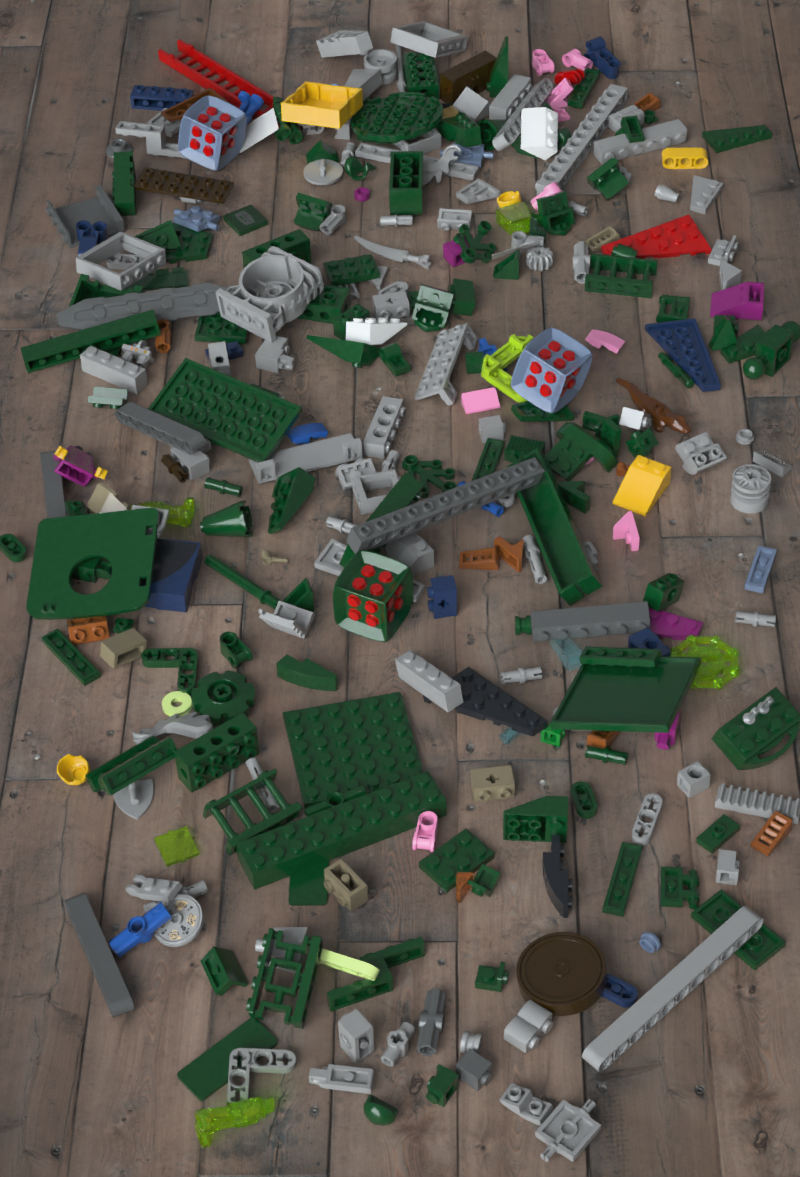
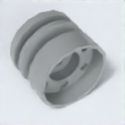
M755 464L742 465L734 470L730 502L735 509L749 514L758 513L767 508L772 480L769 471Z

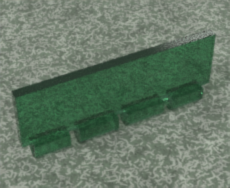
M184 267L172 268L170 273L169 268L155 270L156 274L150 273L125 289L129 290V287L134 289L135 285L143 286L145 291L188 287L187 271H184Z

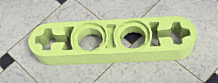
M322 949L319 964L371 981L376 980L380 970L375 966Z

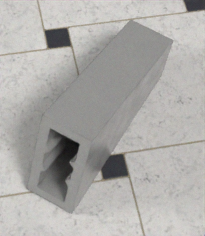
M353 69L345 86L362 88L364 101L383 84L381 70Z

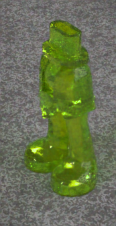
M187 497L181 506L164 504L158 501L138 503V506L169 510L167 523L180 525L185 528L191 527L195 513V500L193 497Z
M260 1096L242 1101L227 1102L226 1107L196 1110L194 1112L196 1119L194 1124L201 1147L211 1146L212 1134L219 1130L234 1127L237 1129L244 1128L260 1121V1117L262 1119L266 1118V1114L272 1113L275 1110L273 1097L263 1099Z

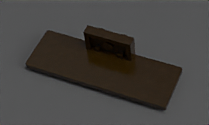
M147 167L143 169L134 184V189L220 204H224L234 187V182Z

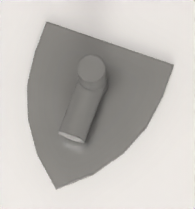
M152 779L140 780L126 786L113 794L115 803L128 816L138 820L151 805L154 796Z

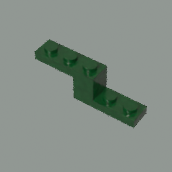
M422 937L409 939L401 944L388 946L383 950L367 953L359 957L360 961L369 963L380 970L376 980L371 981L364 978V980H357L352 984L337 987L327 992V1002L330 1011L332 1012L393 991V977L389 968L424 957L425 943Z

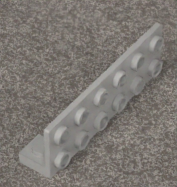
M468 323L456 325L448 330H442L438 334L414 397L416 401L439 393L441 399L448 406L454 404L458 392L449 381L462 344L468 350H472L475 348L478 340L477 335Z
M349 433L276 451L267 461L257 463L249 459V463L258 484L277 480L279 476L298 467L309 472L361 459L362 442L360 438L354 439L352 434Z

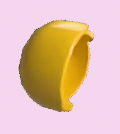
M508 191L497 197L498 206L500 209L512 206L506 211L509 212L511 208L514 211L513 207L521 203L519 191Z
M67 754L60 759L57 765V774L68 785L76 786L84 783L87 780L85 775L90 772V764L81 755Z

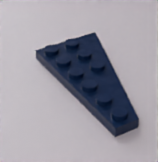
M695 318L645 324V331L694 380L695 384L703 392L720 390L719 378Z

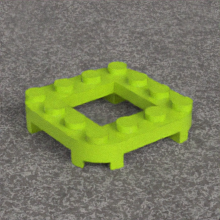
M529 334L527 337L511 335L509 341L492 355H485L481 370V376L486 381L518 403L527 400L512 389V376L503 371V369L516 360L526 345L534 338Z

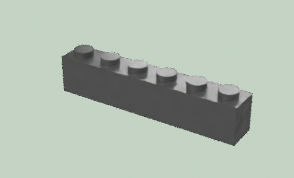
M648 601L530 612L533 642L637 633L646 628L650 629Z

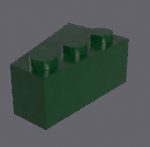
M458 113L456 116L443 118L437 126L441 139L446 137L449 142L455 140L456 144L464 147L482 145L480 126L465 113Z

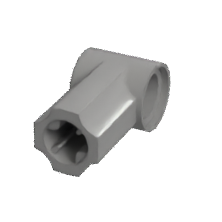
M334 205L331 208L330 215L320 224V230L323 234L329 236L338 226H343L346 223L345 207L343 205Z
M515 231L512 233L511 249L540 240L538 246L542 247L544 237L529 236L522 231Z

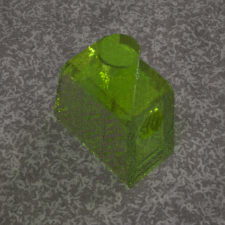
M525 202L496 209V223L509 235H512L515 231H522L527 235L531 229V215Z

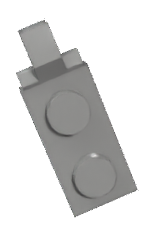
M328 1064V1067H323V1069L310 1068L309 1083L320 1085V1087L325 1089L371 1094L374 1070Z

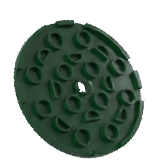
M392 93L386 98L376 97L369 100V104L363 105L352 116L351 127L354 133L361 138L376 141L377 143H398L401 140L425 134L437 127L444 116L443 106L437 98L433 96L430 98L426 97L424 93Z

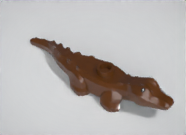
M616 378V382L628 390L637 410L651 414L650 418H652L653 428L656 432H663L665 426L683 434L691 432V428L682 415L673 414L667 406L654 397L643 394L633 383Z

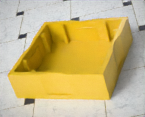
M305 81L297 88L295 93L288 96L281 103L282 121L340 129L363 107V89Z

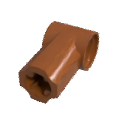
M160 319L157 320L161 335L155 337L156 351L167 353L171 349L172 332L169 321Z

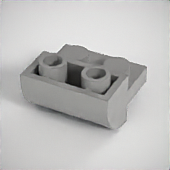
M707 432L679 443L675 447V450L684 462L682 465L683 469L691 475H695L727 459L718 443L714 444Z

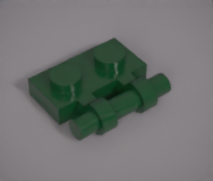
M661 867L660 906L682 908L683 901L689 902L690 909H696L700 901V894L697 892V887L700 884L697 871L692 869L689 870V875H684L682 867ZM683 885H687L689 890H683Z

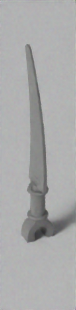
M354 236V239L362 246L387 259L403 262L404 260L406 262H415L426 269H430L432 263L428 262L430 259L429 255H410L409 251L385 247L359 236Z

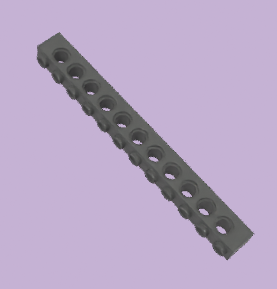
M533 457L351 528L346 541L355 554L359 551H369L537 485L545 470L538 460Z

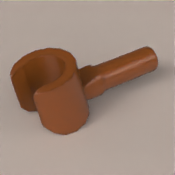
M619 462L616 475L620 477L626 475V471H628L630 466L624 462Z

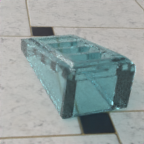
M570 638L549 641L550 646L568 671L581 667L582 664L579 657L582 651Z

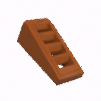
M650 92L633 104L638 109L642 108L643 112L646 110L655 111L661 107L660 99Z
M497 547L460 552L459 568L499 570L500 555Z
M592 730L588 734L587 745L600 748L610 747L621 731Z
M775 811L751 842L750 846L769 856L791 832L793 821ZM762 840V841L768 843V844H769V847H768L767 845L763 844V843L760 842V841Z

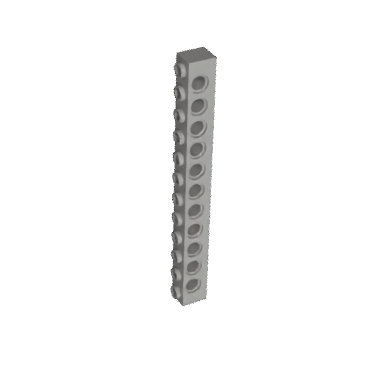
M610 84L604 90L603 95L598 98L597 103L586 114L584 121H581L578 129H575L572 137L561 148L554 161L549 164L546 172H543L540 180H537L535 184L536 196L542 193L544 188L552 182H556L560 189L563 190L593 149L594 141L599 140L608 128L609 115L620 111L627 102L628 88Z

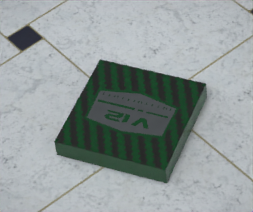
M251 204L223 215V220L239 236L268 225L267 220Z

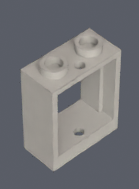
M434 128L420 136L401 140L393 144L400 151H423V154L441 148V134ZM422 136L425 138V139H423V140H420V141H417V142H414V143H411V144H408V143H407V141H410V140H413V139H416V138H419V137H422Z
M395 469L352 477V491L361 515L373 513L387 496L367 498L365 491L390 486L393 488L401 478L397 476Z

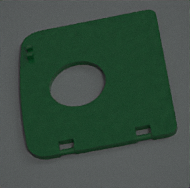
M145 508L41 520L37 529L26 604L29 615L35 619H75L121 614L143 608L149 602L151 595V580L153 578L157 529L160 518L157 509ZM153 527L152 534L147 535L148 528ZM92 557L107 559L112 566V575L108 583L101 590L92 594H79L72 589L71 576L74 569L81 562ZM147 578L146 586H141V580Z

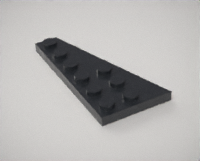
M470 667L452 677L461 686L464 702L454 708L457 709V713L483 721L485 719L492 720L495 725L500 726L504 724L510 726L511 730L534 736L548 727V721ZM423 695L424 702L429 704L433 702Z

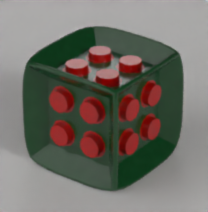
M371 551L357 552L345 566L334 586L333 612L336 624L346 631L380 642L390 640L407 617L412 605L413 575L410 567L398 560Z

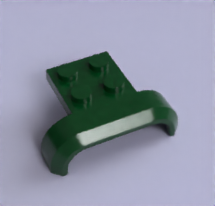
M565 422L556 432L557 438L560 441L545 455L552 472L566 482L570 481L592 457L608 473L618 464L616 454L607 444L574 422Z

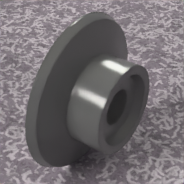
M117 138L111 141V144L106 149V154L114 158V152L133 151L134 149L126 140Z

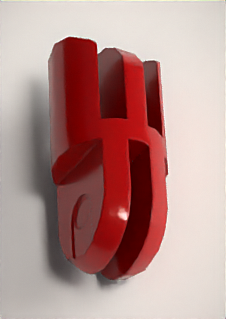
M580 69L561 71L555 75L554 81L558 85L564 78H567L571 85H576L584 79L585 73Z

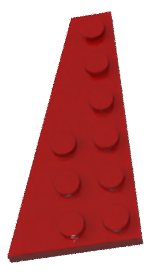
M689 214L601 246L603 255H611L613 247L617 246L618 243L632 247L633 250L637 251L635 258L645 259V257H654V259L680 257L681 254L693 256L697 255V253L710 254L712 251Z

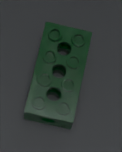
M413 52L403 54V69L407 92L424 93L426 97L430 98L433 96L439 100V83L434 57Z
M300 229L242 252L244 268L252 261L260 258L264 252H268L271 246L279 247L281 250L291 253L293 256L311 264L310 239Z
M324 284V290L321 293H317L315 299H311L304 312L297 318L333 324V319L347 311L351 305L350 288Z
M241 713L174 751L179 780L193 793L211 781L220 778L230 770L236 769L248 759L258 755L257 727L244 713Z

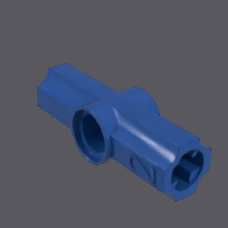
M160 902L143 916L131 918L127 928L111 939L108 944L120 958L138 943L150 941L153 937V932L173 917L163 903Z

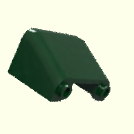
M81 274L69 307L84 299L109 298L134 292L145 293L146 291L143 286L135 285L134 289L129 287V290L124 289L121 291L111 286L102 285L99 280L95 282L90 281L89 275Z

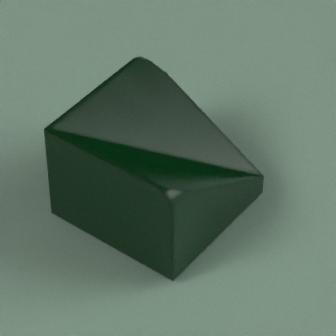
M483 351L465 353L467 374L481 373L484 360Z

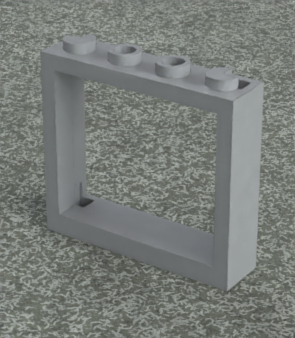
M421 21L393 27L390 42L437 58L466 51L469 36Z
M123 232L115 234L76 257L77 273L89 275V278L99 280V282L121 291L166 264L165 249ZM122 250L145 258L120 274L98 265Z

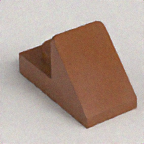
M501 536L495 538L494 547H497L500 558L518 573L521 572L524 540L512 546L510 542L504 540Z

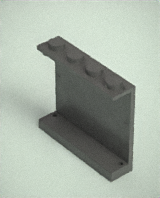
M101 185L95 186V198L54 209L53 204L46 200L47 207L45 210L47 216L51 217L53 226L56 225L58 234H61L63 242L67 243L69 248L77 247L80 244V241L77 239L76 224L82 220L90 222L91 225L100 221L106 223L108 237L114 236L119 232L125 233L123 219Z

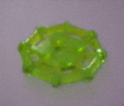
M688 635L676 647L670 648V657L701 658L702 664L690 689L716 688L720 690L731 679L738 677L741 672L738 665L739 651L719 639L717 635L713 637ZM697 644H710V646H697ZM687 647H690L687 653L682 652ZM730 661L731 666H725V662ZM718 674H725L721 678L717 677Z

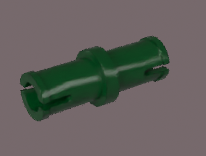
M210 477L206 478L204 484L205 489L215 490L223 495L226 493L240 497L243 490L242 486L228 483L226 480H215Z
M590 745L586 747L588 750L585 751V758L602 760L603 763L612 762L624 766L627 764L625 760H628V752L611 750L610 747L600 748Z

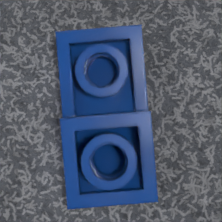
M309 423L290 429L286 435L293 443L301 444L309 443L310 437L314 439L319 437L326 438L328 431L322 423Z

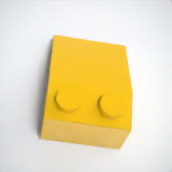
M638 455L630 465L613 500V504L646 516L670 484L672 467Z

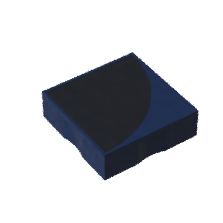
M157 538L153 578L151 580V595L149 602L144 607L187 612L192 595V586L198 576L203 559L201 542ZM147 578L141 580V586H146Z

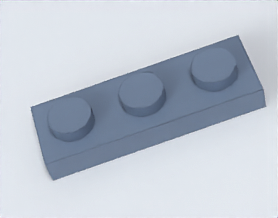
M758 545L745 582V590L764 593L776 558L777 549Z

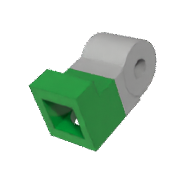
M558 708L554 709V711H553V716H554V714L556 713V711H557ZM549 724L547 728L541 731L540 741L560 747L568 729H551Z

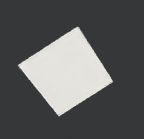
M274 108L246 125L244 142L240 153L279 129Z
M540 240L493 254L492 260L512 254L517 249L522 251L537 246Z

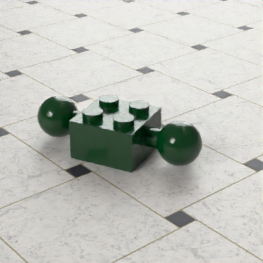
M787 321L782 326L775 324L771 329L767 330L766 334L756 342L755 357L749 358L744 362V375L751 380H757L764 374L773 377L791 359L792 343L800 339V325L795 321Z

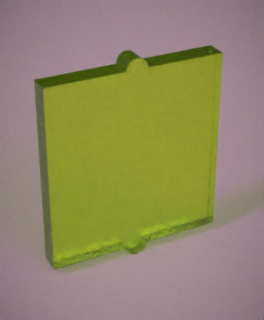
M187 827L174 831L170 830L168 833L154 838L166 867L180 862L184 863L185 860L199 856V851Z

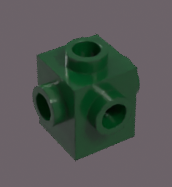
M650 428L631 433V438L625 441L633 457L638 455L644 457L651 453L650 449L659 444Z

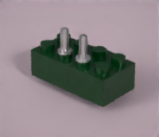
M775 687L719 728L711 739L737 770L760 768L777 760L791 746L799 730L800 713ZM785 734L791 736L787 744L780 751L763 759L758 758V755L768 752L778 745Z

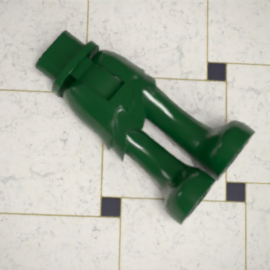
M274 97L273 108L276 120L280 124L279 129L275 131L276 139L284 141L288 138L291 144L300 143L303 135L297 124L282 121L281 103L284 99Z

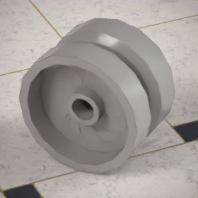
M376 49L364 56L365 69L381 70L382 85L390 84L397 79V56L394 52L386 49Z

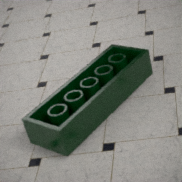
M405 472L366 522L417 503L423 495L421 490L424 484ZM388 543L369 551L380 554V549L382 547L385 548ZM347 544L339 563L344 568L355 555L349 544Z

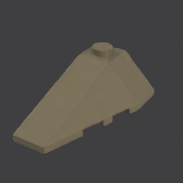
M102 482L97 484L86 506L88 514L130 509L126 502L121 503L116 498L117 493Z

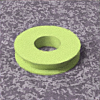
M180 691L171 692L163 698L162 709L170 717L177 713L179 717L186 715L192 709L191 697L187 693ZM174 702L182 703V705L178 707L172 706Z

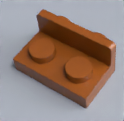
M106 616L67 620L69 637L73 645L109 638Z

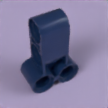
M599 36L587 41L586 49L588 52L584 53V57L593 61V64L607 78L616 79L621 64L606 48L603 37Z
M82 220L76 224L77 239L80 241L78 256L108 239L107 225L104 222H95L91 225L90 222Z

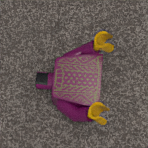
M70 445L67 450L59 446L53 454V459L58 462L54 472L83 487L87 485L90 479L101 478L105 480L108 470L98 467L96 470L92 456L83 452V448L80 446L74 447Z

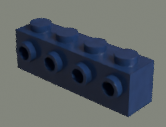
M134 85L130 94L131 107L133 109L162 111L164 108H170L194 96V90Z

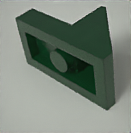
M585 481L557 483L567 504L584 514L590 510V496L585 493Z

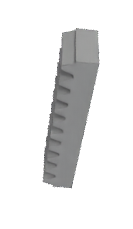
M722 783L718 788L715 808L764 818H770L775 811H778L790 818L794 824H798L800 798L793 801L790 796L787 799H784L783 795L776 797L774 793L768 796L765 791L759 794L758 790L751 792L747 788L743 791L740 786L734 789L733 785H730L728 788Z

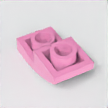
M593 329L585 338L590 345L598 349L603 345L615 354L618 353L625 343L623 339L613 334Z

